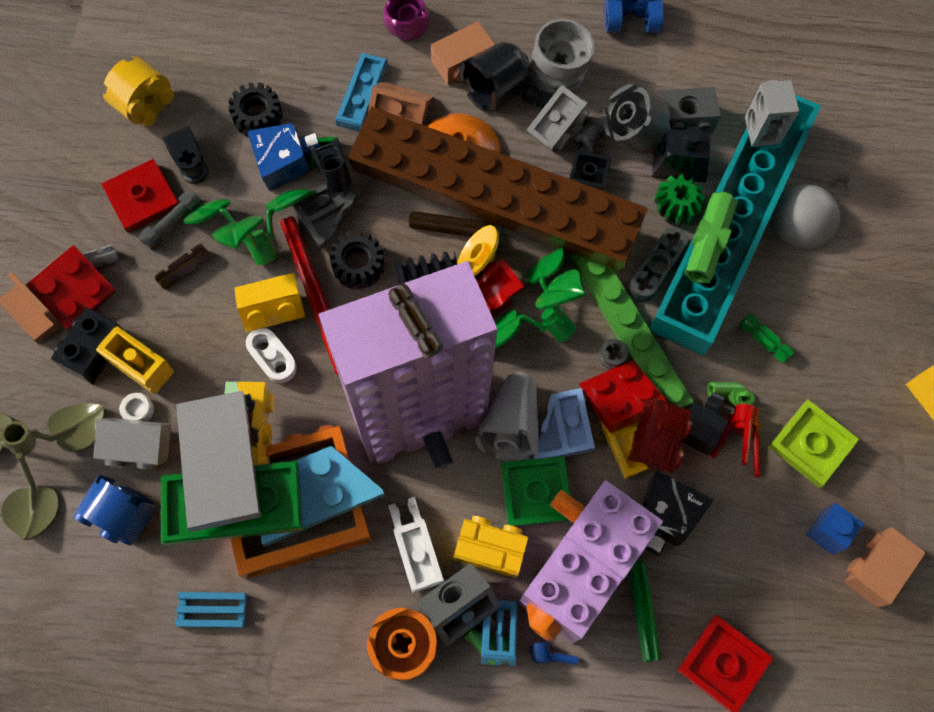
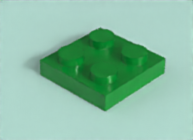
M564 456L501 462L507 525L524 527L572 522L550 506L560 490L570 495Z

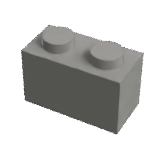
M118 418L97 419L93 458L105 459V465L125 466V462L137 463L136 468L156 469L158 464L168 462L171 424Z

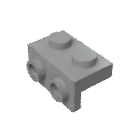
M561 85L526 131L552 152L557 147L561 150L571 138V135L568 133L575 124L579 127L588 117L589 112L586 111L589 108L588 102L584 99L581 100L569 89Z

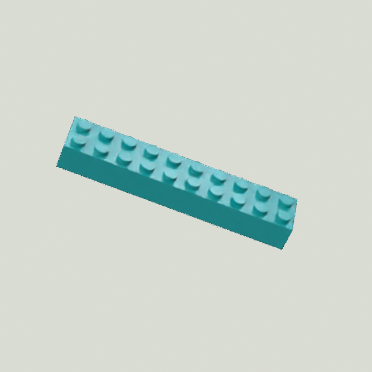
M795 95L799 113L780 145L752 147L746 127L715 193L723 191L732 194L738 203L729 229H731L730 237L722 255L719 256L714 276L710 283L699 284L691 281L684 275L694 247L691 241L649 327L651 332L701 356H704L709 350L821 105Z

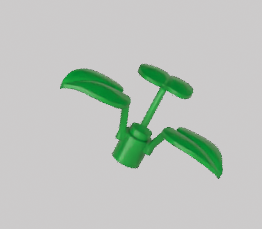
M296 189L282 193L265 205L267 208L268 233H264L263 229L253 231L263 223L262 216H251L236 222L225 209L231 205L228 199H217L208 202L185 217L183 221L185 224H197L212 218L216 214L225 216L229 224L212 233L214 240L238 249L241 242L244 241L255 264L260 266L270 263L278 257L272 240L276 239L273 232V214L287 209L309 195H318L316 190Z
M562 247L537 260L525 275V281L529 285L539 281L544 290L535 303L538 310H545L541 315L543 322L540 323L524 314L518 316L516 310L505 313L494 321L497 327L495 349L511 340L519 331L522 322H527L539 328L542 333L548 330L558 342L567 340L576 331L577 326L559 305L586 297L581 274L578 270L572 269L556 277L549 286L546 284V278L555 274L564 262L565 251Z

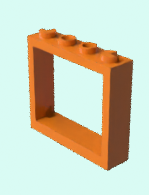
M325 425L317 428L315 433L305 436L303 434H293L284 438V442L273 445L272 443L266 444L265 456H269L270 461L332 443L335 444L336 450L350 461L340 426ZM360 506L352 510L356 527L249 559L243 537L230 539L238 575L246 580L372 542L363 507Z

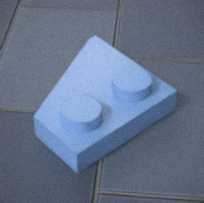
M582 388L551 394L547 415L541 428L538 454L534 459L567 457L595 451Z

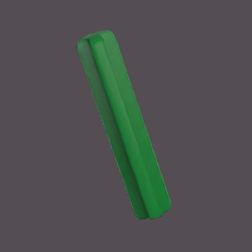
M639 560L634 563L628 572L642 660L644 662H654L661 660L662 655L646 563Z

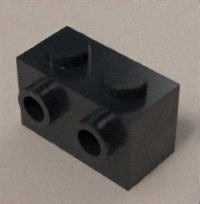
M86 307L83 313L73 321L72 329L65 339L56 345L51 360L64 371L93 385L108 363L96 349L115 327H121L118 323Z

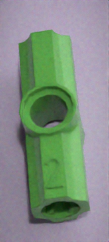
M722 191L720 193H713L709 199L703 220L701 219L692 241V246L694 247L684 273L693 282L699 284L710 283L714 276L719 256L722 255L730 237L731 229H729L738 203L732 194Z

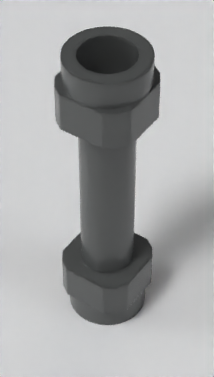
M192 190L181 195L178 198L180 203L153 228L148 226L142 231L138 238L148 249L152 250L154 247H157L163 241L161 239L162 235L188 211L192 213L202 204L201 199Z

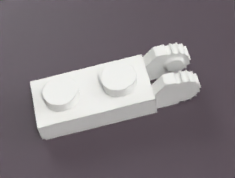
M415 497L407 499L409 512L414 519L413 523L402 526L401 515L396 504L388 505L395 526L393 531L412 593L415 594L439 586L444 580L425 520L421 519Z

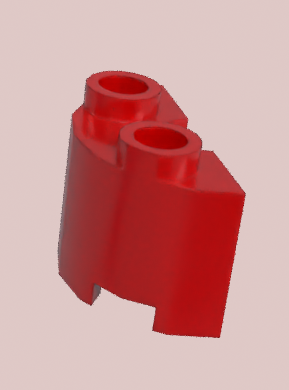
M504 258L499 262L493 261L482 270L484 275L476 280L492 318L514 303L511 297L517 293H522L524 285Z

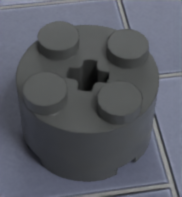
M634 84L625 85L615 91L609 99L611 104L608 111L604 109L602 116L605 133L615 141L635 151H642L653 147L670 130V112L667 103L651 91Z

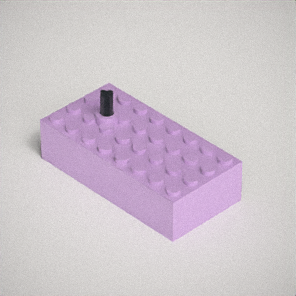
M468 261L404 283L408 285L414 295V301L419 303L432 324L433 332H436L443 342V350L431 358L423 357L417 347L418 341L413 340L399 317L398 310H395L390 302L388 292L392 288L318 314L350 411L370 463L377 461L378 464L392 460L398 452L403 450L413 452L426 446L434 469H444L454 463L445 439L453 436L454 431L466 427V430H471L479 427L488 412L497 327Z

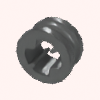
M610 339L602 345L599 361L607 369H613L622 365L627 359L628 348L622 341ZM612 349H616L619 351L617 356L621 359L618 360L617 357L615 360L609 359V352L606 350L611 352Z

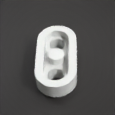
M261 328L252 331L246 339V347L253 359L271 381L275 383L290 381L296 373L297 366L289 351L271 330ZM262 343H268V347L265 350L258 349ZM285 365L286 370L284 372H276L278 366Z

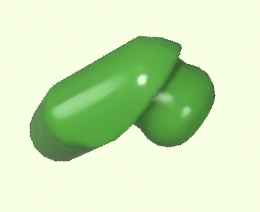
M737 382L708 383L707 393L709 396L714 392L724 397L734 406L737 404L753 405L755 402L753 393L747 391L744 386Z

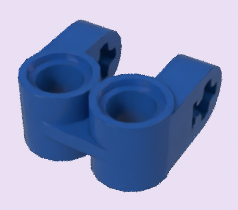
M605 0L604 18L606 33H620L622 18L629 11L639 18H644L646 33H661L663 27L662 0Z

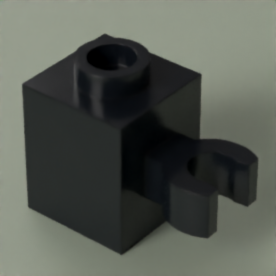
M712 392L704 407L693 403L687 412L682 409L674 423V427L678 428L676 433L677 439L709 455L716 448L728 423V420L716 415L724 397Z

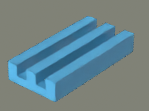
M178 592L179 606L176 609L178 617L175 619V627L245 628L247 593ZM188 600L239 601V606H187ZM186 613L238 614V620H186Z
M498 600L501 607L497 609L495 651L489 650V615L483 620L481 664H488V660L495 661V665H502V661L509 662L508 666H516L518 601ZM504 609H510L509 652L502 651Z

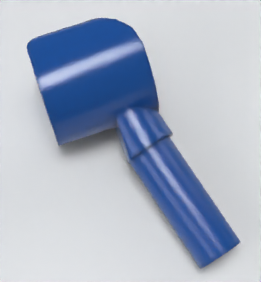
M549 642L530 645L531 659L535 663L561 662L573 665L578 664V656L550 653Z

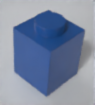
M834 503L821 511L805 535L831 555H834L849 547L864 523L838 503Z

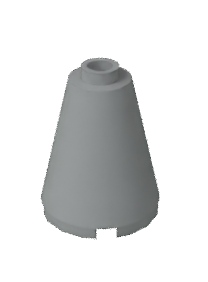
M516 372L506 377L475 436L477 447L485 454L487 449L496 453V459L508 462L529 460L530 455L533 454L534 457L537 456L539 450L537 388L535 380L529 374Z

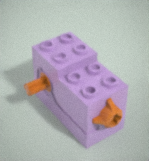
M607 480L603 482L586 507L563 490H560L550 504L552 508L574 524L518 602L527 610L530 628L547 641H554L558 634L571 644L583 638L613 592L626 577L663 523L660 518Z

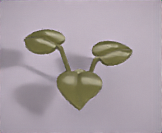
M83 403L66 406L57 410L50 416L46 424L52 435L41 433L38 429L30 431L25 423L12 421L9 416L0 413V456L3 448H8L16 455L29 484V490L17 489L9 494L4 500L1 509L5 525L22 540L33 539L46 531L55 520L59 511V498L53 488L44 486L36 489V484L26 462L25 455L31 453L35 448L36 438L49 442L57 440L58 446L66 452H79L89 448L95 443L97 419L104 418L105 408L103 405Z

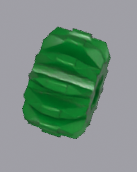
M683 174L678 176V179L670 175L666 182L659 184L658 192L654 197V203L657 204V213H665V221L673 218L676 225L681 220L688 224L692 221L693 217H697L700 214L701 207L705 202V196L701 194L702 186L693 185L695 182L694 177L687 181L684 179Z

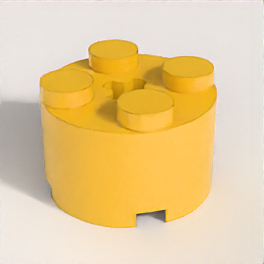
M132 56L135 60L128 62L123 59L110 70L104 81L107 92L106 95L103 93V98L111 107L133 124H143L147 127L156 121L157 114L162 111L165 105L173 100L174 91L171 89L169 80L141 57Z

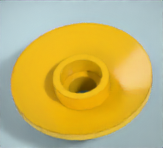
M488 225L478 230L464 246L457 264L468 261L474 276H476L489 263L493 262L499 243L498 229Z

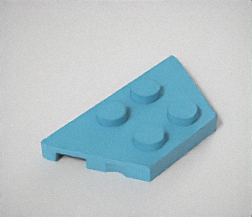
M332 446L296 460L300 464L303 530L385 496L383 490ZM301 531L261 535V542L266 547Z

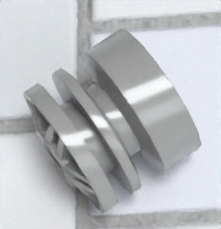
M558 19L543 25L536 36L529 62L531 69L530 79L533 85L539 91L543 90L551 95H554L561 85L565 86L572 93L576 92L585 79L594 53V41L591 33L583 25L573 20Z

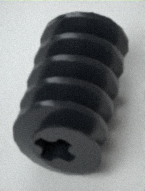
M455 251L452 260L447 252L442 253L441 261L438 260L435 253L431 254L429 263H427L423 255H420L417 265H415L411 257H407L405 266L402 265L400 259H395L399 285L457 265Z

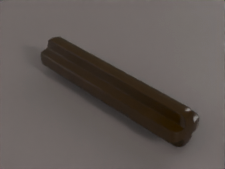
M412 211L409 216V227L412 229L470 237L485 226L491 225L495 227V224L488 221Z

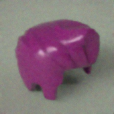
M387 0L383 9V22L385 28L392 35L401 40H414L421 37L428 27L430 13L423 0Z

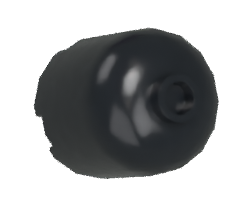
M507 42L498 43L462 62L459 69L461 82L466 80L471 91L467 93L468 98L481 111L495 110L522 92L527 87L531 78V69L527 55L516 45Z

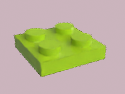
M807 399L770 443L768 448L820 488L824 486L859 441V438Z

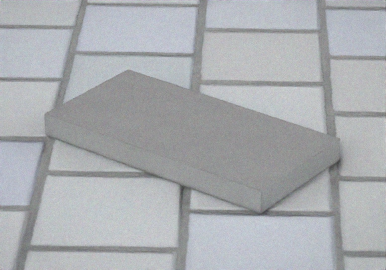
M238 391L176 404L188 530L195 532L261 517L244 392Z

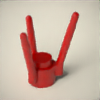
M737 404L734 414H727L726 420H728V423L716 448L711 453L712 458L718 456L731 427H734L735 433L744 435L741 463L746 466L749 459L752 435L755 477H760L759 433L761 422L758 421L759 408L750 404Z

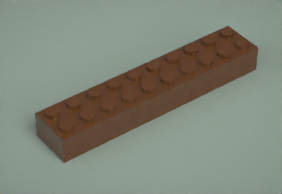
M372 106L348 155L350 164L354 171L553 247H562L564 251L622 273L627 265L648 210L645 206Z

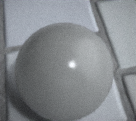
M800 184L783 191L770 217L772 228L777 236L788 245L803 250L818 249L831 242L839 229L841 220L840 208L835 198L824 188L812 184Z

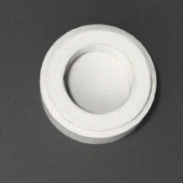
M132 393L122 400L119 410L123 419L149 421L154 414V405L146 395Z

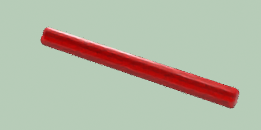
M289 216L283 218L280 221V225L335 374L339 376L318 315L328 311L329 307L294 217Z

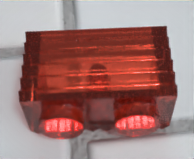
M646 399L644 402L645 406L642 408L643 412L640 414L641 418L639 419L637 431L633 438L632 448L629 451L628 461L662 473L674 474L675 469L680 466L683 459V452L680 451L683 440L690 434L692 429V421L690 420L692 411L660 399Z

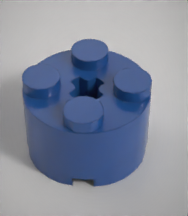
M99 474L77 507L73 518L86 526L91 527L94 524L102 530L99 534L113 543L117 544L121 541L132 546L158 507L153 505L154 503L130 487L126 485L123 487L118 484L114 486L113 484L116 480Z

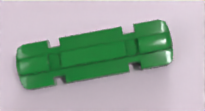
M748 314L741 321L740 327L747 333L751 332L753 334L751 337L769 353L773 351L775 353L774 357L781 363L786 362L793 355L794 349L787 343L782 344V339L764 323L762 325L758 323L760 319L754 314Z

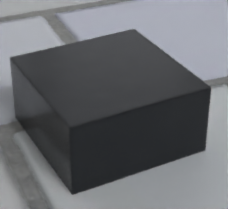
M576 150L569 179L604 191L611 157Z

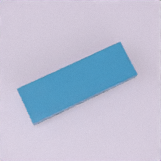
M361 53L335 119L336 126L360 132L368 114L372 88L374 85L382 82L388 67V59Z

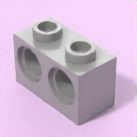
M770 80L761 83L745 115L752 147L780 145L799 113L791 80Z

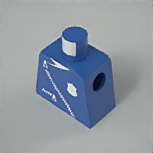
M291 123L248 131L261 178L269 191L307 173L310 167L306 155L311 153L310 147H320L315 133L300 138L294 124Z

